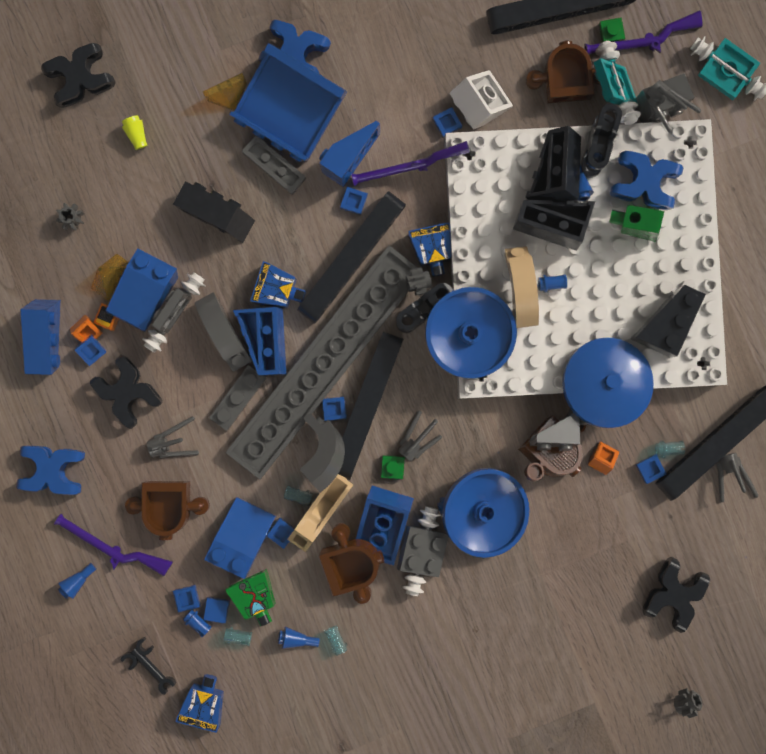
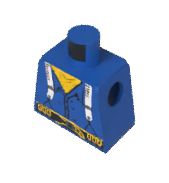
M450 222L408 231L410 242L420 266L430 265L432 277L444 275L443 262L450 261L452 258Z
M263 261L250 301L259 305L288 308L290 300L302 303L306 290L295 287L297 279L294 276Z
M205 674L202 685L197 683L192 685L176 718V722L217 733L221 725L224 691L215 689L216 676Z

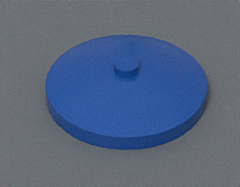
M465 287L446 294L434 305L426 322L425 338L432 358L442 369L458 377L480 378L492 374L507 362L515 347L517 328L511 309L498 295L483 288Z
M617 338L595 339L578 348L569 358L562 380L564 396L571 410L584 422L599 428L621 427L636 420L648 407L654 386L652 370L645 356L632 344Z
M492 468L470 471L460 477L449 489L443 503V525L450 540L467 554L482 558L503 554L521 539L526 530L529 520L527 495L521 484L503 471Z

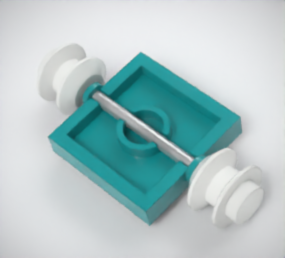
M705 36L702 40L697 38L690 48L693 51L691 56L698 54L699 61L708 59L698 74L700 78L731 100L737 97L744 86H747L746 95L749 93L754 94V101L757 98L762 99L766 95V83L760 82L761 76L754 77L753 79L750 78L760 65L759 61L726 38L723 39L715 52L712 51L714 42L710 44L705 43Z
M605 41L595 51L596 55L601 56L594 62L595 75L600 81L603 90L602 96L606 102L619 105L621 108L622 117L620 123L631 125L637 122L641 115L640 111H635L638 102L626 67L615 62L620 56L619 51H614L617 48V44Z

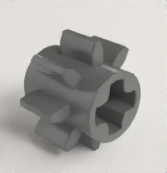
M63 203L64 207L61 210H56L59 213V218L56 219V222L63 223L62 228L65 230L71 226L76 231L79 224H84L81 216L85 213L80 210L77 211L78 205L76 204L69 207L66 203ZM73 215V218L68 219L67 216Z
M422 268L410 270L411 275L405 277L408 291H414L415 295L427 293L426 288L432 286L429 272H423Z
M688 688L678 691L679 695L675 696L674 699L676 711L682 714L683 717L688 716V718L698 716L697 711H700L702 708L700 695L694 692V690L689 691Z

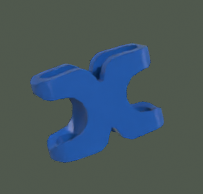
M272 20L270 24L271 33L284 41L280 50L319 73L316 67L306 62V57L312 51H328L331 41L326 36L310 30L304 31L298 36L296 28L292 24ZM265 51L260 53L258 58L260 63L266 54Z
M632 151L620 152L618 163L631 170L633 181L631 184H614L610 189V195L627 202L635 201L642 195L643 202L648 207L660 210L674 209L675 199L661 190L660 181L662 178H678L683 173V166L665 159L659 160L651 166L650 159L645 154Z
M27 445L20 447V455L32 459L36 463L37 470L31 478L18 479L17 489L40 491L49 486L50 491L56 494L75 495L81 493V484L68 480L65 476V468L70 462L83 461L85 459L84 451L58 449L53 453L49 447Z

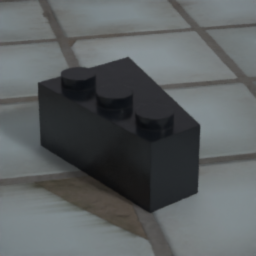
M523 200L513 230L577 251L583 243L595 201L577 203L574 201Z
M687 285L678 287L630 339L670 358L677 357L706 294Z

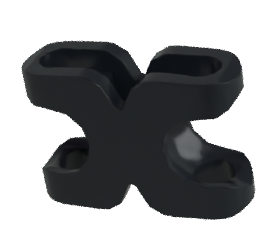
M90 43L75 49L72 53V61H69L64 56H57L42 64L41 70L48 78L61 76L66 78L64 88L54 94L56 106L64 108L81 102L84 99L85 89L92 94L98 95L115 86V79L109 73L91 74L92 64L101 59L103 55L99 44Z
M606 104L592 123L588 143L581 161L582 172L588 178L596 177L609 162L614 145L613 141L622 117L621 108L615 104ZM607 111H612L615 114V120L613 117L605 113ZM586 163H587V165H588L590 168L595 169V170H594V171H589V170L587 169V167H586Z
M440 283L410 304L397 315V328L403 333H410L427 321L432 308L439 301L436 294L442 292L446 295L453 291L452 287L446 283ZM410 317L413 323L409 326L404 325L402 319Z
M121 354L115 360V364L121 372L119 381L114 385H110L101 377H93L90 380V385L101 399L106 401L115 400L112 406L113 414L125 427L132 429L137 424V419L132 412V405L135 400L142 398L153 407H159L163 400L151 384L138 383L141 377L140 371L128 357Z
M669 557L658 574V581L663 588H654L649 592L642 610L645 616L655 617L663 607L673 606L675 613L672 626L675 631L683 633L687 630L695 615V610L690 601H699L704 597L710 583V577L704 572H698L689 583L680 584L678 580V573L681 567L680 562L674 557Z

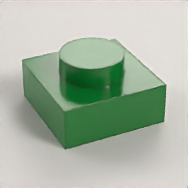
M622 17L599 22L602 42H616L626 39Z
M383 455L381 478L403 479L405 457Z

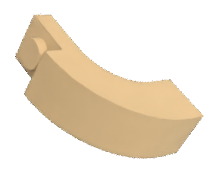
M527 246L505 249V259L512 289V313L516 322V328L538 326V290L532 256L529 255Z

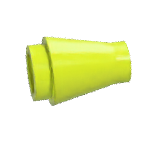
M136 115L122 120V129L130 139L135 150L147 147L143 121L139 119V116Z

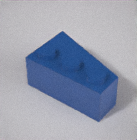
M34 299L20 309L25 374L52 375L60 366L58 352L61 300Z
M269 307L233 310L235 317L239 321L242 335L246 339L257 374L261 376L286 375L283 309Z

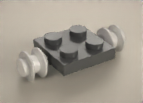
M193 272L192 275L187 273L189 280L181 282L186 291L184 290L183 292L178 288L175 291L172 290L166 297L165 301L167 303L162 310L159 309L155 313L152 326L158 330H148L150 337L142 339L145 341L144 346L155 353L156 350L162 351L159 347L160 344L167 343L164 335L169 333L192 299L190 293L200 295L199 287H206L203 284L205 279Z
M425 506V510H420L424 514L423 518L418 519L423 528L406 525L397 564V570L412 573L404 577L408 580V584L402 586L406 590V594L412 596L424 593L420 587L426 581L421 575L439 577L448 541L447 533L432 530V528L439 526L436 522V517L441 516V514L438 513V509Z

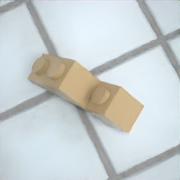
M338 474L333 482L318 495L288 540L306 552L350 491L353 484Z

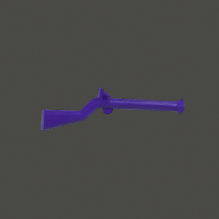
M699 10L667 24L658 36L647 33L645 38L616 41L617 48L614 51L649 46L650 50H656L661 53L660 44L667 39L671 32L702 28L701 11ZM585 43L584 49L589 55L594 54L600 44L588 45Z
M465 141L436 151L424 159L361 174L352 173L353 184L356 186L361 182L416 169L418 171H428V167L438 160L470 153L468 142Z
M62 514L59 515L54 525H60L110 556L113 570H115L119 562L139 561L160 575L165 576L173 563L172 561L141 552L124 555L121 553L119 546L112 548L64 518Z

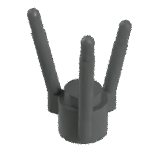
M661 80L657 81L647 92L651 97L647 102L653 106L669 134L673 131L657 102L662 104L669 98L684 110L688 106L697 113L701 112L700 108L670 89Z
M420 410L414 417L404 438L399 443L401 447L398 451L409 461H412L414 458L418 459L423 452L442 439V436L439 435L420 449L419 443L438 423V420L434 419L415 441L412 438L408 441L422 414Z
M192 416L163 433L154 435L153 440L147 441L150 456L152 458L159 456L162 459L173 456L198 455V450L167 452L170 450L169 446L180 443L183 439L178 438L167 441L164 438L194 421L195 417Z
M737 453L727 454L720 459V463H716L721 502H724L723 470L726 471V474L734 472L742 492L745 493L746 488L740 475L741 472L754 497L757 498L759 496Z

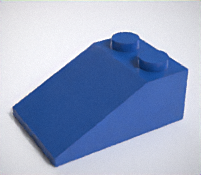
M375 121L332 144L329 150L326 148L319 157L322 173L344 187L379 137L380 123Z
M137 248L122 274L106 312L146 332L155 313L160 309L178 279L177 268Z
M371 486L356 539L370 542L377 551H382L384 563L394 566L414 498Z
M236 497L204 560L245 579L276 515Z

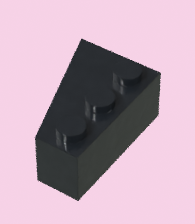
M570 126L548 130L539 156L541 161L538 170L533 173L532 178L534 181L531 190L527 191L525 198L528 200H553V202L579 200L581 136Z
M185 181L173 205L192 217L219 229L223 233H228L244 243L255 220L240 209L241 204L232 199H229L227 202L223 200V195L214 190L209 193L206 191V187L197 182L192 185Z

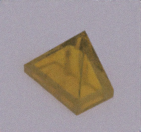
M240 73L203 91V94L208 102L235 111L247 82L243 73Z
M119 254L114 255L98 268L91 289L107 301H110L129 262Z

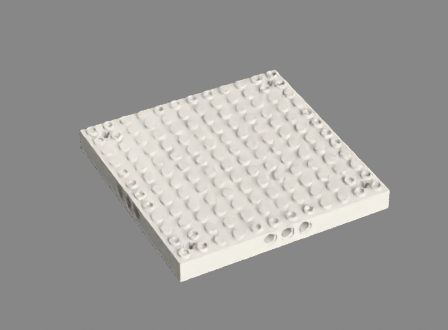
M711 119L669 121L668 123L673 131L671 134L668 133L662 122L633 123L631 125L620 124L613 141L614 145L608 164L596 177H586L594 193L590 196L589 200L583 202L574 200L577 203L595 201L583 243L577 251L513 230L519 208L523 200H528L525 196L527 191L531 190L534 181L532 178L533 173L538 170L541 161L539 156L548 130L560 127L445 134V148L467 141L470 150L469 154L474 156L471 157V160H467L465 154L445 159L448 220L451 231L453 291L465 287H478L489 290L503 299L512 311V289L505 259V249L527 246L534 264L539 302V325L517 328L514 350L500 369L482 378V382L478 378L457 376L458 399L564 393L562 380L569 358L582 345L599 338H617L635 346L645 356L651 367L654 382L653 389L727 385ZM592 125L571 127L581 136L580 165ZM632 151L645 154L649 157L651 166L657 161L665 159L679 163L684 168L682 175L678 178H662L660 181L661 190L665 194L674 197L675 205L674 209L661 210L665 212L656 242L622 234L621 225L609 223L612 209L626 212L627 205L660 210L646 206L642 195L632 202L617 199L610 195V189L614 184H631L633 181L631 170L618 163L620 152ZM586 163V167H587V169H588L589 171H594V170H595V169L590 168V167L587 165V163ZM634 219L630 220L632 223H637ZM542 275H546V277L566 275L567 289L547 290L546 293L539 291L538 277H542ZM687 285L706 294L677 357L670 358L630 339L678 287ZM697 361L704 362V367L697 366Z

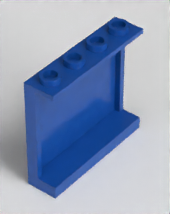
M268 43L264 50L266 52L235 111H231L230 115L234 117L233 121L244 128L246 125L253 129L252 133L259 138L264 139V137L272 140L271 145L281 151L285 148L291 152L289 156L299 162L302 160L308 161L348 91Z

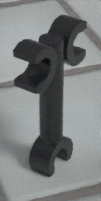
M143 637L137 642L136 648L132 652H127L121 657V661L123 662L126 658L132 659L133 663L128 668L129 670L134 669L139 661L159 683L158 689L161 694L165 695L168 690L164 687V683L167 682L173 687L176 681L173 677H165L146 657L154 649V646L152 645L149 649H144L142 643L146 638Z

